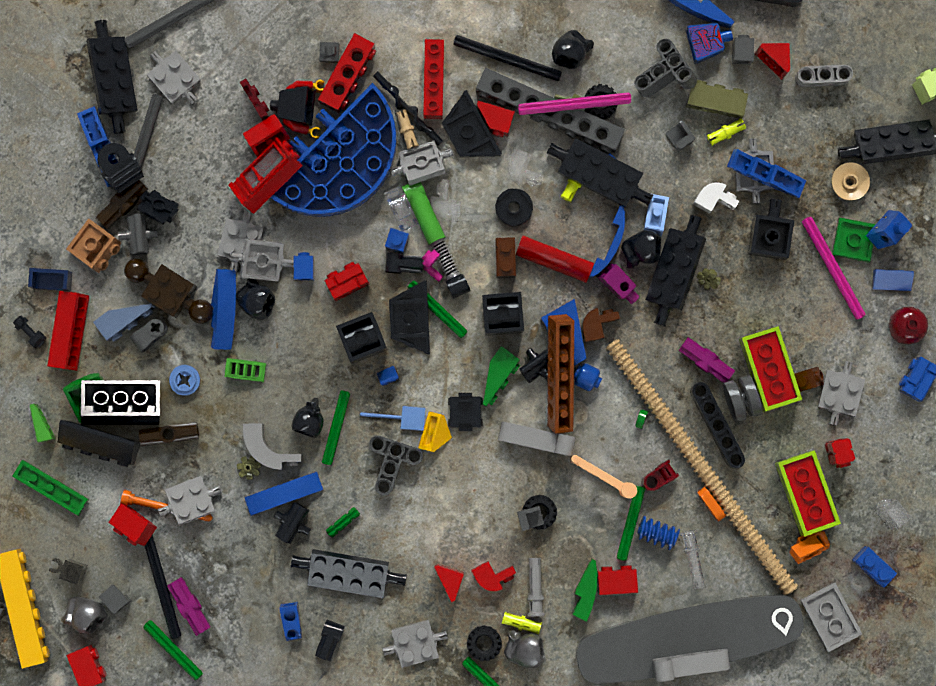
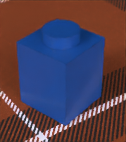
M390 228L385 248L404 254L409 234Z
M300 252L298 256H294L295 281L314 280V257L310 256L308 252Z

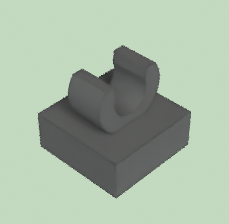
M320 42L319 61L338 63L340 44L336 42Z

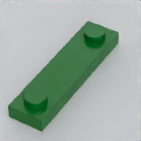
M25 460L20 462L12 477L77 516L81 514L89 500Z

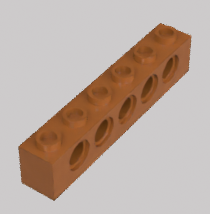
M567 314L548 316L547 426L556 434L573 432L574 320Z

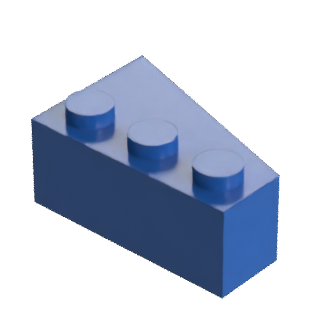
M575 299L543 316L540 320L547 332L548 316L567 314L574 320L575 366L587 358Z

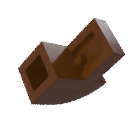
M598 308L591 310L582 322L584 343L604 339L602 324L619 320V312L609 309L602 311V315H599Z

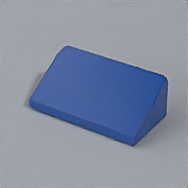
M873 270V290L911 291L914 271Z

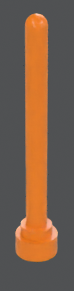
M128 490L123 491L120 504L122 503L126 506L137 504L154 509L168 506L166 503L137 497L135 494H132V491ZM209 514L199 519L209 522L213 517Z

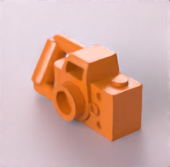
M819 531L805 537H798L797 543L791 546L790 549L791 556L798 564L818 556L823 551L829 549L830 542L825 531Z

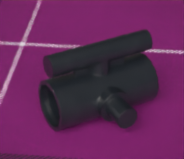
M529 348L526 351L529 362L519 368L520 372L528 383H531L539 376L544 377L548 382V348L540 354L535 353L532 348Z
M293 502L288 513L283 514L277 510L274 518L280 520L279 523L281 525L275 536L281 539V541L291 544L297 532L308 535L311 528L305 526L303 521L310 510L296 502Z

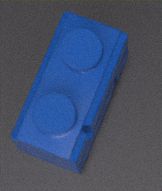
M917 357L916 359L913 358L910 362L908 375H904L901 378L899 391L918 402H922L936 377V365L923 357Z
M864 546L852 559L880 587L884 588L897 574L869 547Z

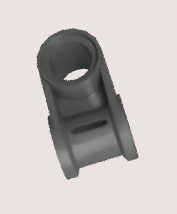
M153 319L134 332L130 339L140 352L143 353L167 333V324L162 320ZM155 324L161 325L159 327V332L154 331L156 329V327L154 326Z

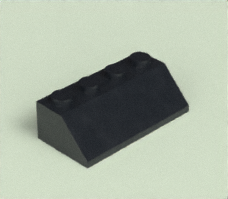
M81 380V425H159L160 380Z
M60 420L57 442L62 444V448L72 451L73 448L81 449L80 453L91 456L94 453L99 455L98 459L110 462V459L117 460L118 465L128 467L129 464H135L141 445L140 442L68 420Z

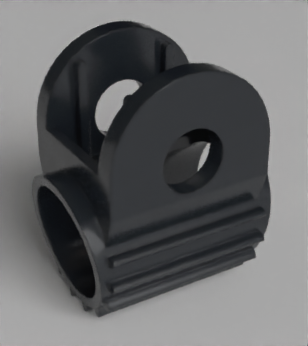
M109 143L100 150L97 161L102 170L101 176L118 194L144 177L134 154H129L127 149L121 144ZM110 154L118 156L119 161L117 164H111L108 161Z

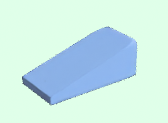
M653 194L654 196L647 208L644 230H653L662 237L669 197Z

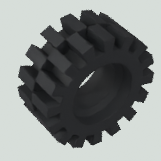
M598 84L589 88L585 97L617 93L606 84L605 86ZM618 105L607 106L604 109L596 107L584 109L587 113L605 120L615 113Z
M532 496L525 502L522 509L525 510L536 505L545 506L547 515L543 519L544 524L533 527V529H547L556 520V505L547 496Z
M478 626L468 635L467 648L470 655L476 660L490 661L500 653L502 647L501 637L497 630L491 626ZM488 636L491 639L492 646L489 650L482 651L477 647L479 637Z

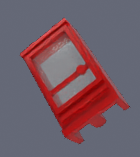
M276 137V141H273L240 174V177L236 178L234 183L230 182L228 184L240 203L253 214L303 166L298 160L300 156L286 140L282 142Z

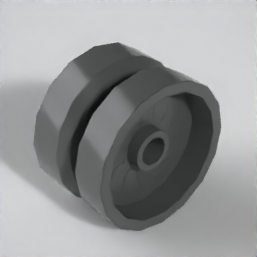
M750 375L739 378L738 385L734 380L723 383L725 399L735 423L746 420L747 412L752 418L763 414L760 397Z

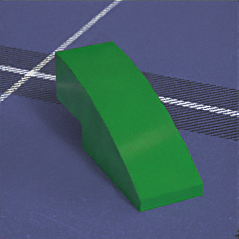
M592 558L574 591L580 598L572 612L574 616L586 622L592 611L597 589L596 561Z

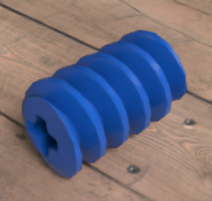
M643 516L637 533L639 534V540L646 536L647 543L651 539L654 540V545L661 541V548L668 544V550H671L678 539L680 528L675 533L674 526H671L668 530V524L664 523L660 527V521H657L653 525L652 518L646 522V516Z

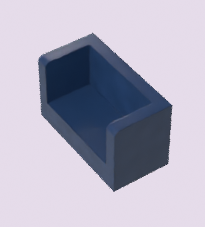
M29 268V288L71 291V271Z

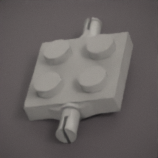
M154 51L150 57L156 62V66L146 74L147 77L171 105L183 97H186L191 105L194 104V101L196 103L198 99L191 91L201 81L197 74L177 51L164 59Z
M748 139L749 150L744 153L774 165L773 151L757 150V139ZM735 171L736 192H751L753 204L761 203L760 192L774 190L772 187Z
M431 141L399 152L401 166L392 168L390 171L392 177L403 173L407 177L409 185H413L445 174L443 159L454 156L451 148L440 152L436 147L435 141Z
M244 209L242 220L236 221L226 218L217 256L229 259L231 257L230 253L242 254L245 239L261 240L264 227L256 226L249 222L251 211ZM232 261L230 270H233L234 267V270L237 274V269L240 262Z
M245 239L242 254L230 253L231 257H229L230 261H239L241 263V278L279 282L282 267H294V260L284 259V244L279 242Z
M845 361L843 372L831 370L826 372L818 407L832 413L829 423L831 425L834 423L835 426H838L840 415L846 414L856 417L865 379L850 374L853 362Z
M199 476L165 489L168 506L157 510L160 517L171 513L176 518L178 526L214 513L212 497L222 493L220 486L208 490L202 477Z
M428 619L392 629L393 646L382 649L384 656L396 653L400 660L401 668L439 658L436 648L437 641L448 639L446 631L435 634L431 629Z

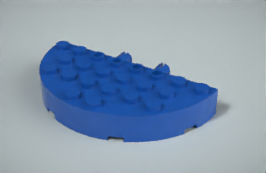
M373 83L338 119L335 120L324 108L320 111L321 114L318 113L315 118L324 124L327 130L310 147L298 136L293 138L296 143L291 140L289 144L301 155L298 160L303 166L270 197L273 201L292 212L314 217L334 216L361 206L382 187L395 160L397 136L390 107L385 97Z

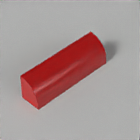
M522 236L515 256L587 283L594 266L593 262L526 236Z
M59 291L48 367L77 371L89 295Z

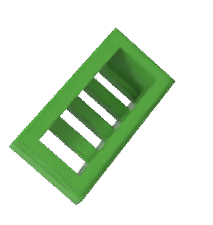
M227 358L224 377L264 382L266 363ZM233 363H236L235 374H231ZM240 364H244L243 375H239ZM248 365H252L251 376H247ZM256 366H260L258 377H255Z
M30 404L37 441L55 440V435L38 404Z

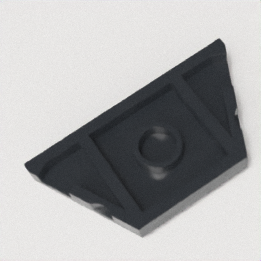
M465 90L442 122V126L459 157L502 155L471 96Z
M424 280L389 299L391 339L405 343L407 346L414 347L425 354H430L427 280Z

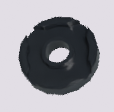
M513 188L507 189L497 198L495 204L496 215L505 225L512 227L520 226L531 217L533 202L525 191ZM510 203H518L520 206L519 211L511 212L509 210Z

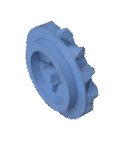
M180 365L171 372L169 383L175 393L190 395L200 386V376L192 366ZM179 374L184 377L192 375L188 380L190 387L186 384L179 385L182 381Z

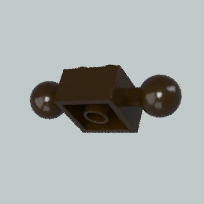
M131 259L125 265L124 273L129 281L148 284L141 295L147 301L174 318H177L182 309L185 308L189 311V316L195 323L204 324L211 320L213 316L212 305L203 299L194 301L190 298L197 287L193 283L161 264L155 275L149 272L147 263L142 259Z

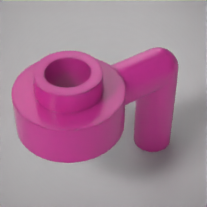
M428 250L422 257L424 260L422 263L423 269L439 282L444 276L434 269L432 265L439 258L440 254L436 250L432 252Z

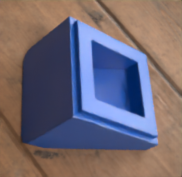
M394 366L377 373L381 386H385L399 378Z

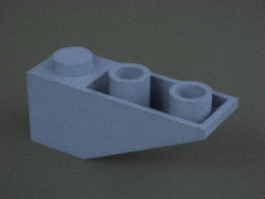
M153 304L108 310L93 321V323L106 341L110 342L112 340L115 342L123 336L122 332L126 329L131 330L138 325L137 321L142 317L146 319L154 313L153 309L156 307Z

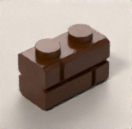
M515 237L496 238V277L516 278Z

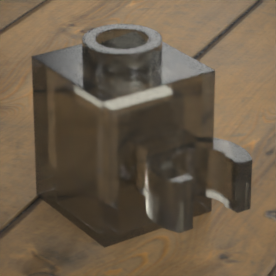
M59 558L52 559V561L58 563V568H49L50 572H61L59 576L61 580L76 585L82 583L88 565L71 559L65 560L64 564Z

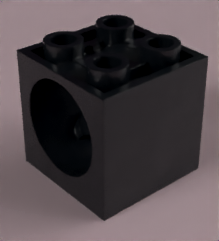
M521 292L482 295L485 336L524 332Z
M373 312L336 326L349 361L352 364L388 350Z

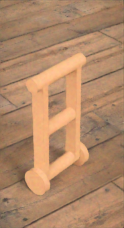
M577 455L570 456L572 463L618 489L622 497L633 498L637 494V487L633 483H623Z

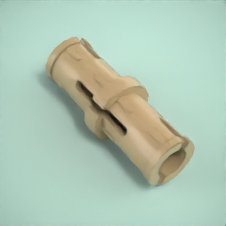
M402 110L403 113L399 111L395 115L400 126V134L403 135L408 150L419 145L413 132L414 126L410 123L407 111Z

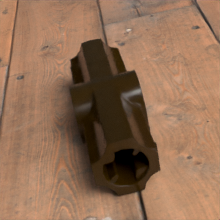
M138 180L119 194L117 192L109 201L110 204L96 218L103 226L109 229L121 216H125L133 209L135 202L148 188Z
M197 422L139 430L141 446L199 439ZM167 429H171L174 433L173 438L170 440L165 438V431Z

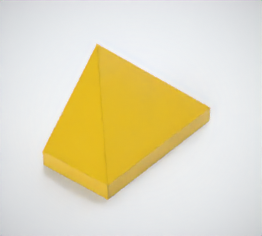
M429 411L418 448L435 452L449 441L452 436L445 416Z

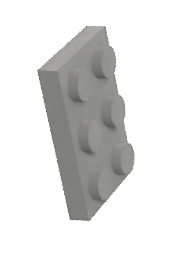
M835 582L800 600L827 652L862 635Z

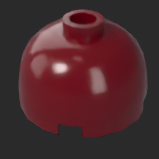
M911 306L896 310L888 323L892 338L904 345L915 344L921 341L927 334L929 327L925 314L920 309Z

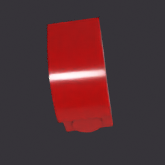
M489 561L471 569L478 584L488 591L502 590L500 581L503 580L506 583L514 579L513 575L516 573L512 565L495 574Z

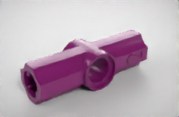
M689 337L678 350L695 362L694 364L706 373H710L722 383L728 382L735 372L734 369L722 362L715 353L707 348L704 349Z
M181 577L167 585L177 602L176 605L184 619H187L195 635L197 636L209 629L211 626L201 610V604L197 597L191 593L185 580Z

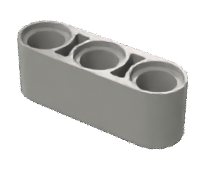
M848 65L805 66L797 72L795 81L801 87L845 85L853 77V70ZM839 71H844L847 74V79L840 78ZM820 72L827 73L828 80L821 79ZM801 73H807L809 80L804 81L800 76Z

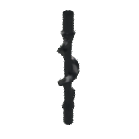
M377 71L373 77L383 89L387 90L396 99L395 107L398 110L405 109L414 118L415 127L419 131L425 132L439 146L443 140L433 128L427 126L417 116L418 108L407 105L399 96V89L391 85Z

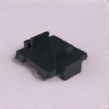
M152 190L150 194L145 191L139 198L137 210L162 225L166 221L171 223L177 216L179 204L161 196V193L156 190Z
M459 393V397L448 398V405H450L448 427H459V431H472V427L483 426V419H481L483 397L472 396V393Z

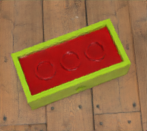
M779 326L739 339L750 376L755 383L760 397L763 412L802 400Z
M810 450L775 463L800 536L805 537L841 524L815 450Z

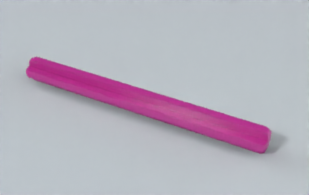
M628 92L523 103L518 105L519 115L630 104L631 94Z
M808 217L804 219L802 223L855 319L858 320L864 317L865 312L813 218Z

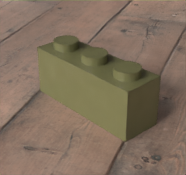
M697 80L696 85L689 89L686 108L742 119L745 113L748 93H744V90L739 88L729 90L725 89L724 85L715 84L710 86L705 81Z

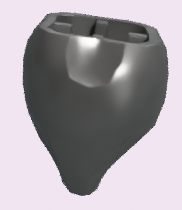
M73 597L68 601L66 613L62 617L61 622L64 625H72L77 632L91 634L106 620L107 614L100 603L88 598Z
M515 630L508 631V643L504 655L511 662L524 668H537L545 661L542 638L533 633L521 636V633Z

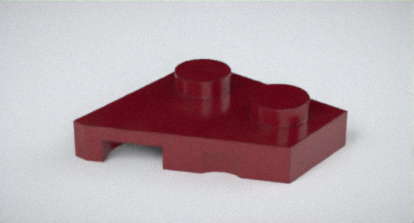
M246 78L240 81L241 86L262 121L269 117L267 112L270 110L264 101H259L257 96L260 93L255 85L250 86Z

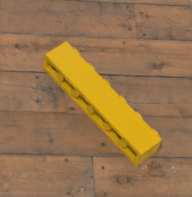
M16 549L0 554V582L21 668L23 669L47 662L50 653L48 646L44 645L43 638H45V632L43 627H40V612L38 608H35L34 604L36 600L35 592L33 589L31 590L29 584L31 582V575L29 571H26L24 564L27 562L26 555L21 549Z

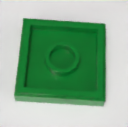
M839 217L832 250L833 256L870 262L873 243L866 235L876 224Z

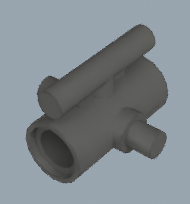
M141 213L127 216L128 230L118 233V239L129 242L130 255L148 254L147 240L157 238V230L146 229L145 215H141Z

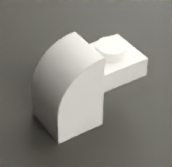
M711 183L701 190L693 205L709 214L717 201L732 210L736 208L739 201L736 200L737 197L734 194L723 192L726 187L725 184Z

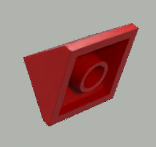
M762 43L759 46L755 55L782 80L790 71V43Z
M438 563L434 568L451 602L456 599L464 572Z

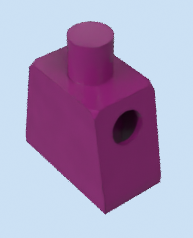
M609 263L596 276L618 299L626 298L630 304H633L640 297L633 290L636 284L617 264Z

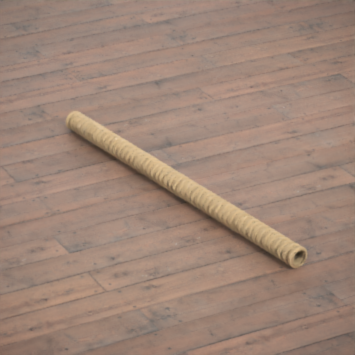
M619 339L613 341L605 350L610 352L609 355L613 356V361L616 360V365H619V369L624 371V375H627L626 379H630V384L635 386L634 390H638L637 394H640V398L645 400V404H648V409L652 410L651 413L656 415L655 419H659L658 423L663 425L662 428L666 429V434L669 433V438H672V442L677 444V448H680L679 452H683V457L688 459L687 463H691L690 467L694 468V472L698 473V478L701 477V482H704V486L709 488V492H712V496L716 498V502H719V506H722L726 516L730 517V522L733 521V526H736V530L741 532L740 536L744 537L743 540L748 542V546H751V551H754V555L758 556L759 561H762L761 565H765V570L769 571V576L772 575V580H775V584L780 586V590H783V595L792 593L797 589V583L794 584V579H791V575L786 573L787 569H783L784 565L779 563L780 560L775 558L776 554H773V550L768 548V544H765V539L762 540V535L758 534L759 531L757 529H754L755 525H751V520H748V516L743 514L744 510H741V506L736 504V500H733L734 496H730V491L726 490V485H722L723 481L719 480V476L715 475L716 472L712 471V466H709V462L704 460V456H701L702 452H698V447L694 446V441H690L691 437L687 436V432L683 431L684 428L680 427V422H677V418L672 416V412H669L670 408H666V403L662 402V397H658L659 393H656V389L651 387V383H648L649 379H645V374L640 372L641 368H637L638 364H635L633 362L634 359L630 358L631 355L627 354V349L624 350V345L619 343Z

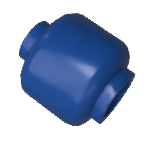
M587 363L582 366L578 365L574 373V384L586 391H591L594 387L598 388L602 380L599 377L600 370Z

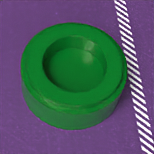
M640 410L635 424L636 428L643 429L648 411Z

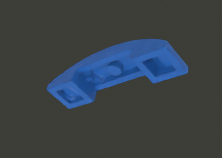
M619 206L611 224L618 227V230L605 260L596 259L589 276L590 278L597 276L609 264L621 243L625 227L624 206Z
M314 472L244 498L250 515H254L323 490L318 473Z

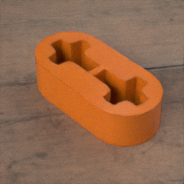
M705 487L697 492L700 499L718 522L726 517L724 511Z

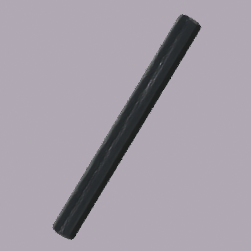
M460 35L455 36L453 44L460 48L555 81H559L562 72L560 70Z
M152 534L144 547L170 638L176 639L181 637V632Z

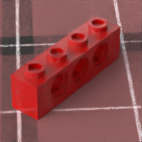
M356 33L353 34L318 98L319 103L337 113H340L341 109H346L349 103L347 98L350 93L353 94L356 91L358 78L364 76L368 60L372 61L376 54L375 43ZM355 54L363 56L359 62L354 61L352 58ZM351 70L354 74L351 78H345L343 76L344 72ZM337 87L345 89L341 95L335 94L334 90Z
M425 39L424 119H443L444 40Z

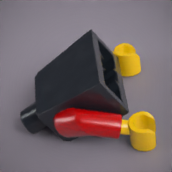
M321 79L317 80L316 83L312 81H295L286 90L279 92V100L270 101V110L277 111V117L283 119V124L292 131L305 135L308 133L314 139L319 138L314 136L312 131L315 129L321 131L319 127L311 129L309 126H312L315 92L322 93L324 89L318 88L317 85L324 84L325 82Z

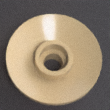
M853 162L844 163L832 175V188L844 200H857L868 191L870 177L863 166ZM847 179L852 180V186L846 184Z

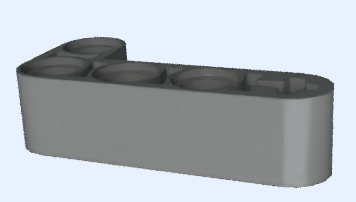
M502 421L498 440L572 456L576 437L555 434Z
M728 649L652 659L655 680L657 682L674 680L675 677L730 669Z

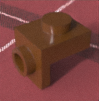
M818 366L794 374L800 392L824 385V376Z

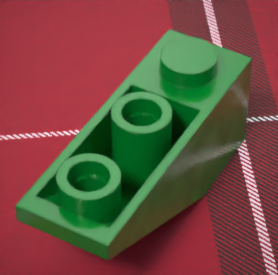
M502 346L489 364L483 401L485 407L488 404L493 405L498 398L495 395L499 388L502 390L509 382L507 380L509 374H515L521 366L518 364L520 359Z

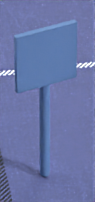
M403 406L402 416L360 413V416L400 419L401 429L424 431L425 408Z

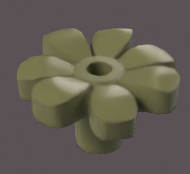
M704 268L696 276L700 285L704 284V289L709 290L710 287L713 289L718 288L721 282V278L716 277L717 273L714 269Z
M246 456L241 458L242 463L237 464V469L241 470L239 472L240 477L246 475L247 480H252L253 475H260V471L257 468L261 467V463L255 462L256 460L253 456H250L249 460Z

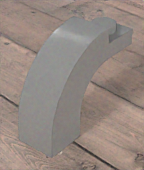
M263 423L243 424L245 445L253 458L262 465L272 469L283 470V462H286V466H298V462H303V454H278L273 452L265 442Z

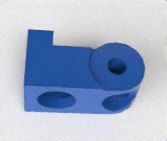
M298 602L281 604L279 609L286 641L302 639Z

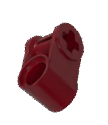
M668 459L642 478L641 485L647 491H655L676 479L679 474L675 473ZM649 477L654 478L656 481L653 488L648 487L646 484Z

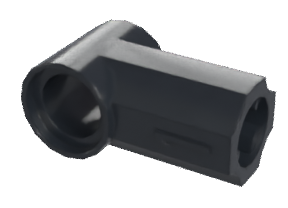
M386 253L385 272L401 274L402 272L422 273L423 259L421 256Z
M326 620L315 656L331 661L337 642L340 641L344 631V625Z

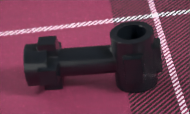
M19 316L13 322L15 328L18 331L22 329L30 337L28 342L33 348L41 347L47 337L39 330L35 332L27 324L29 320L26 317Z

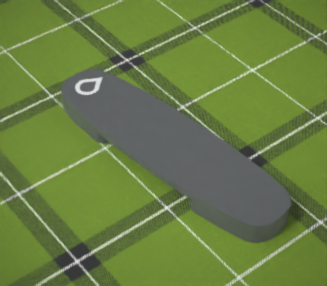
M783 594L740 597L677 609L634 621H626L584 636L576 647L577 664L582 676L587 681L592 683H616L655 678L652 659L728 649L729 662H733L796 641L801 636L804 628L803 616L799 604L793 598Z

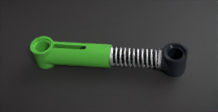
M419 182L413 185L408 183L402 186L428 245H432L433 250L440 254L437 260H440V266H443V272L447 275L446 284L453 299L470 292V287L464 275L460 274L459 270L456 269V264L452 260L453 257L451 258L452 254H449L450 251L448 252V245H445L446 242H444L446 236L431 207L422 183Z

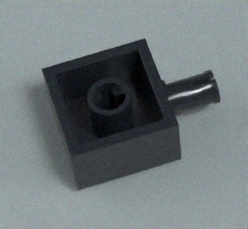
M770 199L768 216L756 214L753 217L748 255L787 260L789 258L794 220L780 217L782 200ZM770 233L772 234V237L775 238L773 241H770V239L767 238V236Z

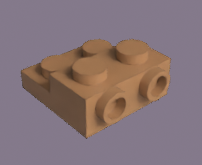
M88 219L66 250L100 273V271L108 267V260L111 256L116 255L120 251L119 245L122 242Z

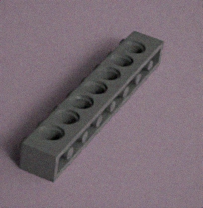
M486 67L476 87V92H478V96L487 100L489 98L496 100L495 103L499 106L506 107L507 105L512 107L513 111L519 114L518 105L527 103L529 100H534L535 102L558 100ZM500 85L503 90L500 93H494L492 87ZM515 92L519 94L520 98L517 101H512L509 95ZM580 109L556 111L553 116H546L545 113L527 114L535 122L540 123L543 121L548 123L547 126L557 131L558 129L566 131L565 134L572 138L577 136L583 139L582 142L590 146L595 144L600 147L601 151L608 154L610 152L615 153L625 129ZM566 115L570 116L572 122L564 124L561 118ZM585 123L589 126V130L582 132L579 129V125ZM604 131L607 138L600 140L597 138L596 133Z

